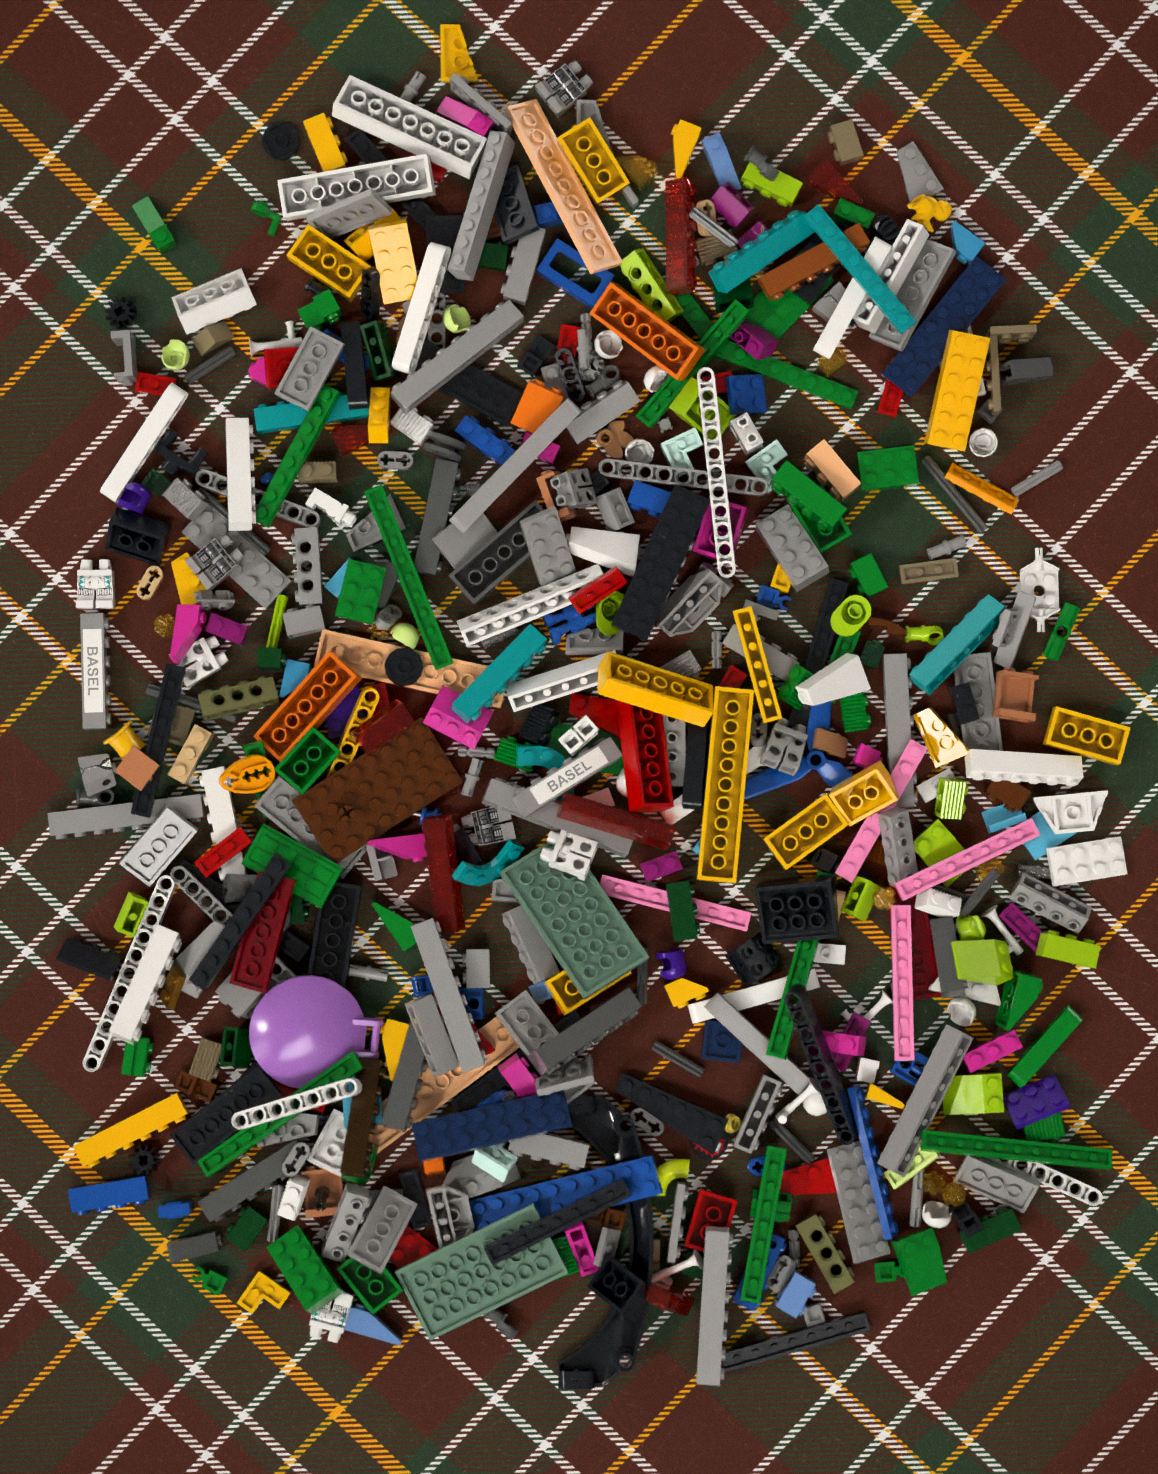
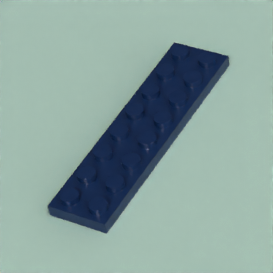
M976 256L912 335L903 352L900 351L881 375L908 397L912 398L942 361L949 330L964 333L1006 279Z
M564 1090L553 1092L549 1095H531L411 1123L420 1163L572 1127Z

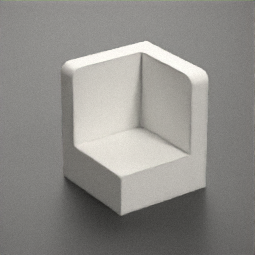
M859 1057L855 1080L874 1083L880 1061Z

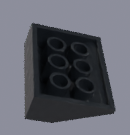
M835 876L759 883L755 887L763 944L839 937Z

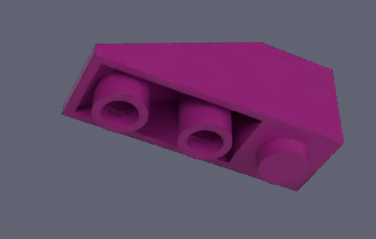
M745 320L730 337L756 360L772 357L779 342L766 330Z

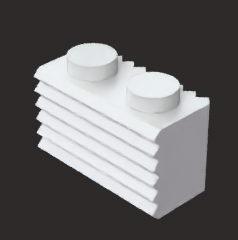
M399 408L390 424L422 446L428 438L429 431L435 429L432 424L434 421L426 415L422 417L417 414L418 410L416 408L407 414Z
M929 888L917 894L915 909L942 918L952 916L954 918L960 914L962 899Z
M299 1174L289 1178L277 1212L279 1216L295 1221L301 1211L310 1178Z

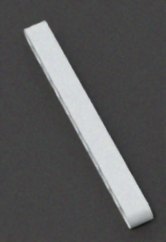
M704 367L698 371L697 381L719 574L724 578H730L736 572L716 381L712 369ZM703 372L711 373L712 376L709 381L704 382L701 380ZM711 391L714 394L713 399L705 401L703 399L704 392ZM708 410H713L716 413L713 420L705 418V413ZM711 429L718 432V436L714 440H710L707 437V433ZM715 448L720 451L717 459L709 457L711 449ZM714 468L722 470V475L719 478L711 476V471ZM716 487L724 489L722 497L717 498L713 495ZM719 506L726 508V514L722 517H718L715 513L716 508ZM721 525L728 527V533L725 536H720L717 532L718 527ZM724 544L730 547L728 555L720 554L719 549ZM724 564L732 566V572L728 575L722 573L721 569Z
M169 875L161 876L157 881L146 912L142 917L143 919L140 922V926L137 929V933L86 1052L83 1067L89 1072L101 1069L114 1039L110 1032L104 1030L103 1025L105 1022L113 1023L116 1014L111 1012V1006L115 1003L120 1007L124 997L118 993L119 987L125 986L128 990L133 979H129L126 976V970L132 968L136 972L141 959L136 961L133 958V953L139 950L143 957L157 924L161 925L177 884ZM167 878L172 882L169 889H165L162 885L163 881ZM159 896L164 899L162 907H158L155 904V900ZM151 914L157 917V922L154 925L148 923V917ZM143 932L149 934L150 938L147 943H143L140 939ZM99 1039L105 1043L103 1050H99L96 1047V1042ZM91 1057L97 1060L95 1068L89 1066L88 1062Z

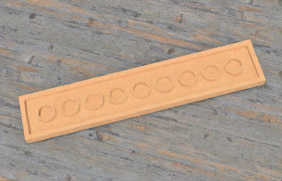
M537 99L507 106L504 111L511 118L512 127L590 274L620 266L623 261L569 159L556 140L557 137Z
M322 629L314 667L328 651H333L362 678L396 685L387 677L384 665L392 651L405 647ZM411 649L420 656L423 671L417 682L402 687L438 694L444 685L462 694L488 666L452 658L453 664L435 671L429 653ZM505 691L501 695L498 693L494 697L495 701L491 707L501 709Z
M497 1016L479 1029L496 1050L486 1055L488 1059L484 1061L486 1065L465 1073L462 1072L460 1065L440 1076H432L429 1067L426 1072L422 1073L423 1085L421 1091H417L416 1094L418 1103L416 1109H412L410 1117H413L412 1123L422 1121L520 1048ZM388 1098L382 1101L383 1115L385 1112ZM378 1125L376 1135H373L372 1142L379 1145L377 1154L405 1132Z

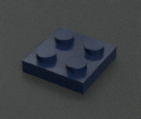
M705 1020L701 1059L740 1063L742 1042L720 1022Z

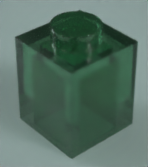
M874 639L865 642L859 657L863 666L873 670L877 669L885 647L881 646L882 642Z

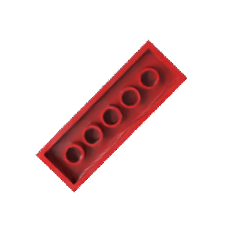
M616 700L629 812H663L673 808L674 802L663 714Z

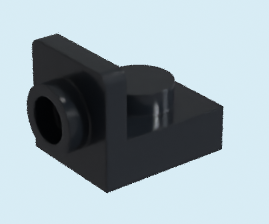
M819 846L811 864L830 874L837 875L835 871L843 858Z

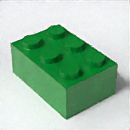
M914 445L857 452L855 455L858 480L861 482L859 486L860 493L913 487L919 484Z
M789 505L820 554L852 536L842 517L830 532L827 529L823 531L816 525L817 521L812 517L810 519L805 517L801 513L802 509L797 505L795 507Z
M349 559L335 616L373 625L386 568Z
M349 1257L337 1267L339 1273L372 1315L404 1290L397 1277L387 1265L380 1274Z

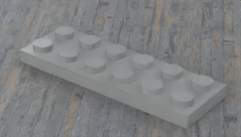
M929 239L926 240L896 295L917 322L903 334H900L884 316L875 334L872 332L869 334L870 339L903 352L956 254L954 249Z
M209 506L196 518V521H191L182 531L200 550L214 538H220L228 534L234 541L227 548L230 553L239 548L245 555L241 562H239L240 566L229 576L265 609L292 582L237 531H229V524Z
M991 652L970 654L953 671L955 686L967 682L970 683L980 719L960 725L962 742L969 750L1003 751L999 718L992 717L995 683Z
M278 776L254 806L298 843L329 859L291 801L299 796L300 793ZM364 846L336 863L344 868L340 875L342 879L367 851Z
M526 990L495 1012L497 1018L527 1058L534 1050L559 1034ZM575 1056L571 1061H569L565 1065H563L561 1062V1067H559L557 1070L562 1071L569 1067V1063L575 1061L577 1064L580 1061ZM596 1082L564 1090L567 1105Z
M860 1140L854 1141L850 1145L843 1144L827 1149L853 1263H860L891 1254L888 1241L884 1239Z

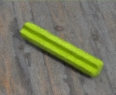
M277 595L266 645L268 648H277L283 614L285 613L288 600L286 595Z

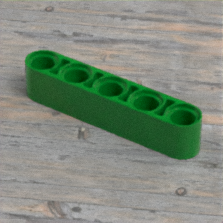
M1070 1005L1066 1006L1009 1069L1006 1076L1022 1088L1083 1020V1017Z

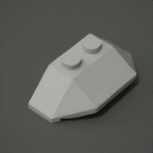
M710 569L689 576L666 600L656 625L669 637L693 632L720 604L723 581Z
M473 1155L452 1163L443 1185L466 1192L469 1199L521 1179L515 1163L508 1172L506 1180L501 1182L471 1163Z
M447 1185L426 1189L439 1248L472 1233L475 1227L466 1192Z

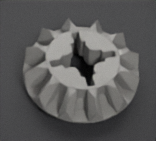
M592 350L590 352V362H594V369L586 371L585 369H579L581 378L585 381L598 379L597 377L602 374L605 367L602 357ZM577 356L575 361L577 366H579V357Z

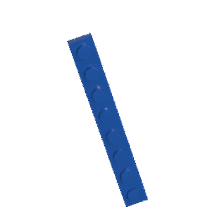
M859 1084L851 1086L847 1090L884 1239L889 1240L897 1236L898 1226L896 1221L893 1220V1206L888 1200L889 1190L883 1180L884 1169L883 1166L878 1164L879 1149L874 1143V1129L872 1126L870 1127V1113L864 1103L865 1093Z

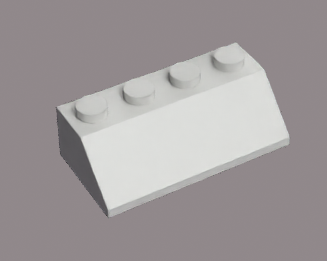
M242 268L172 297L177 315L186 334L197 332L203 327L215 324L222 319L230 318L236 313L249 310L257 305Z

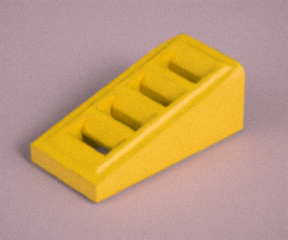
M868 1084L865 1095L867 1099L900 1109L904 1108L903 1102L876 1085Z

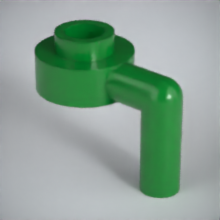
M259 200L253 202L250 209L251 212L261 217L272 219L267 234L274 237L281 216L271 211L267 203Z

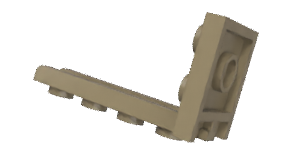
M1036 324L990 326V330L985 334L987 338H990L987 351L988 361L985 362L986 372H989V380L986 381L987 391H990L987 405L988 410H991V415H997L1001 410L997 341H999V344H1009L1010 341L1028 343L1037 332Z

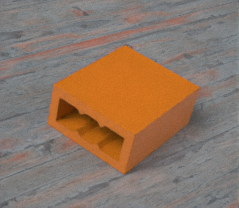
M539 379L530 380L511 420V424L534 433L563 403L566 396L562 394V390L556 387H552V389L546 387L545 382Z

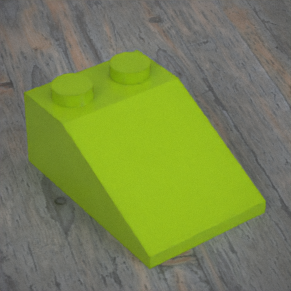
M691 377L669 408L703 435L698 381ZM706 391L703 394V399L711 401L714 394L711 391ZM717 396L722 435L736 415H730L729 406ZM708 410L705 413L707 420H713L716 416L713 410ZM714 429L709 430L707 433V437L710 440H714L718 436V432Z
M938 819L932 822L913 840L915 855L927 868L965 850ZM963 873L942 882V884L948 888Z
M991 939L951 942L958 979L997 986L1014 978L1009 947L1006 941Z
M1001 1073L955 1075L943 1099V1114L1004 1112Z

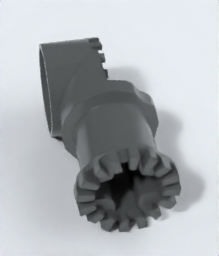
M754 146L749 149L744 161H749L757 167L763 177L774 181L780 172L777 171L778 169L775 170V167L772 168L773 165L766 163L769 156L761 154L755 150Z
M608 365L603 369L602 374L597 377V380L589 385L586 384L584 387L594 400L599 393L604 390L608 391L615 382L619 381L621 374L615 365ZM615 371L616 376L614 378H607V373Z
M80 789L76 791V798H78L76 799V806L80 804L108 806L114 801V793L110 789L89 797L86 791H81ZM101 793H110V801L102 802L100 800Z
M496 1308L483 1315L484 1318L488 1317L492 1320L496 1327L499 1328L498 1330L510 1340H513L519 1332L517 1329L515 1330V1327L512 1328L513 1326L510 1323L508 1324L507 1321H504L509 1315L507 1312L504 1313Z

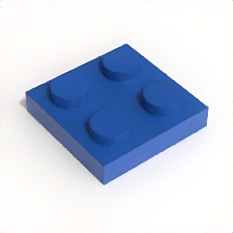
M762 374L725 377L730 415H740L746 412L748 414L767 412Z

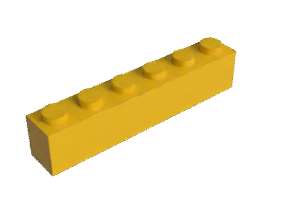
M752 606L735 610L733 615L762 721L767 723L782 719Z
M178 1092L74 1145L73 1148L82 1166L88 1165L91 1168L100 1163V1158L106 1156L108 1159L116 1155V1150L121 1147L126 1150L134 1146L133 1141L140 1138L142 1142L152 1136L151 1132L155 1130L161 1132L169 1128L168 1123L175 1121L177 1124L185 1120V1115L189 1111Z

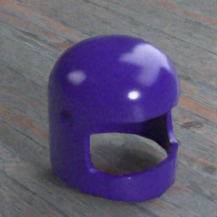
M130 482L125 486L124 492L116 504L142 515L151 498V494L146 486L137 482Z
M683 949L655 953L656 959H661L663 962V969L659 972L664 979H678L686 973L687 966Z

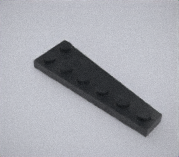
M622 1072L615 1088L616 1092L714 1155L728 1123V1118Z

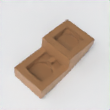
M820 728L814 730L812 748L827 751L829 755L846 758L847 738Z

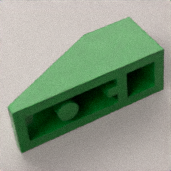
M148 196L132 205L161 254L177 245Z
M377 902L371 904L404 952L417 944L411 928L414 925L413 922Z

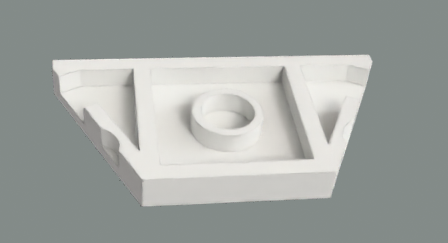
M1108 790L1035 797L1033 801L1054 834L1094 831L1103 803L1108 795Z
M939 976L929 986L928 990L941 993ZM967 981L966 995L957 996L996 1006L1001 1005L996 985Z

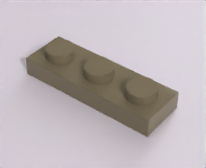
M956 558L899 565L901 585L959 577Z

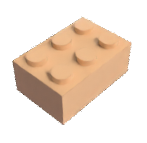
M825 439L806 453L804 457L806 468L810 472L814 471L818 476L816 477L817 481L823 486L826 485L830 490L828 492L829 495L840 503L860 486L861 482Z

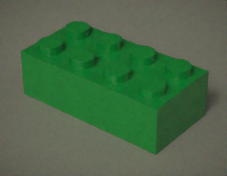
M787 460L771 479V489L778 495L782 493L787 497L786 501L793 507L797 505L802 509L801 513L808 519L812 517L817 521L816 525L823 531L827 529L830 532L847 510L846 507Z
M295 1226L266 1247L302 1306L310 1314L313 1315L344 1292L307 1232L301 1226Z

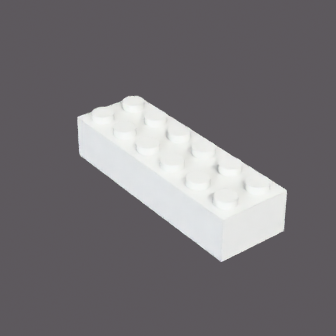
M157 924L109 1029L113 1037L132 1045L135 1041H139L142 1035V1024L147 1023L151 1014L149 1009L151 1005L154 1006L157 1002V991L159 988L162 989L165 984V973L167 970L170 971L171 966L174 964L173 956L180 951L182 946L179 933Z

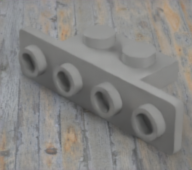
M1019 591L1013 608L1004 609L1000 614L998 629L993 634L992 645L998 647L994 663L1012 668L1036 601L1035 596Z

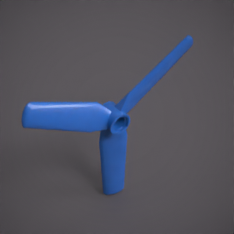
M832 701L815 706L811 705L807 728L809 752L802 756L796 774L792 776L778 771V765L776 769L769 767L747 778L744 801L798 781L811 769L817 770L824 782L831 787L854 775L840 763L825 759L823 750L812 748L814 730L816 728L830 731ZM817 754L820 757V762L817 765H812L810 758L812 755Z

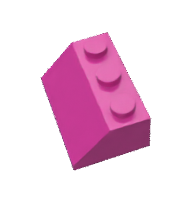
M710 501L703 517L693 552L717 561ZM729 502L735 555L748 509L747 507ZM723 506L717 507L715 510L718 517L724 516L726 508ZM725 525L718 527V534L720 536L727 535L728 527ZM722 545L719 549L720 554L728 555L730 553L729 545Z
M443 685L423 723L474 750L493 711L484 707L480 711L482 713L475 722L472 720L467 724L451 709L452 703L461 694Z

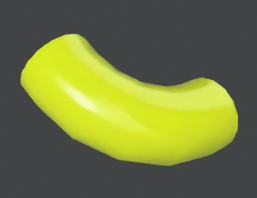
M690 1159L669 1160L657 1168L663 1191L658 1196H666L667 1187L672 1180L688 1178Z

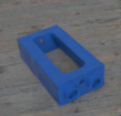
M557 238L537 268V274L593 309L609 283H616L614 281L615 275L608 270L594 273L602 280L594 293H589L551 268L559 253H562L587 269L580 253Z

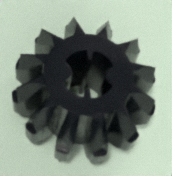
M886 214L878 216L871 225V229L876 237L892 246L901 231V228L894 219Z
M115 297L114 304L110 301L108 302L111 308H105V312L108 313L105 318L110 320L109 324L111 326L116 324V328L120 329L123 324L124 328L127 329L128 322L132 325L134 324L131 318H137V314L133 313L137 308L132 306L133 302L131 300L126 302V298L122 297L119 302L118 298ZM121 309H123L125 314H121L119 317L117 312H121Z
M141 1143L138 1144V1149H132L135 1155H129L128 1158L134 1160L129 1163V1166H136L133 1169L134 1173L140 1169V1176H143L145 1171L150 1176L152 1174L151 1169L155 1172L158 1170L154 1164H161L160 1160H156V1158L161 1156V1153L154 1154L157 1150L156 1146L150 1150V1143H147L144 1149ZM142 1155L143 1157L146 1155L149 1157L147 1159L148 1164L147 1162L144 1164L141 1162L143 1160Z

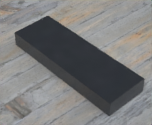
M418 1168L399 1172L404 1196L418 1204L411 1216L413 1229L433 1224Z

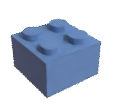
M795 1270L786 1287L775 1298V1306L794 1318H797L798 1314L801 1316L807 1307L805 1302L808 1298L811 1299L817 1290L815 1282Z

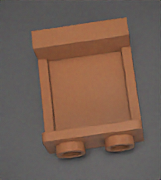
M551 469L540 473L541 476L536 479L547 509L555 506L561 523L577 517L576 509L568 507L561 509V506H557V492L551 486L550 480L561 473L551 471Z
M1008 667L998 671L996 674L992 717L1025 723L1035 721L1036 713L1031 712L1034 682L1039 680V675H1033L1032 671L1027 670L1015 672V668Z
M316 1165L305 1166V1170L301 1171V1175L311 1179L305 1195L306 1218L334 1215L344 1191L342 1177L325 1169L317 1168Z

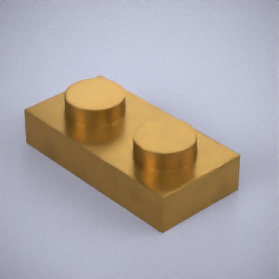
M171 966L163 990L160 993V999L167 1009H175L186 976L178 966Z

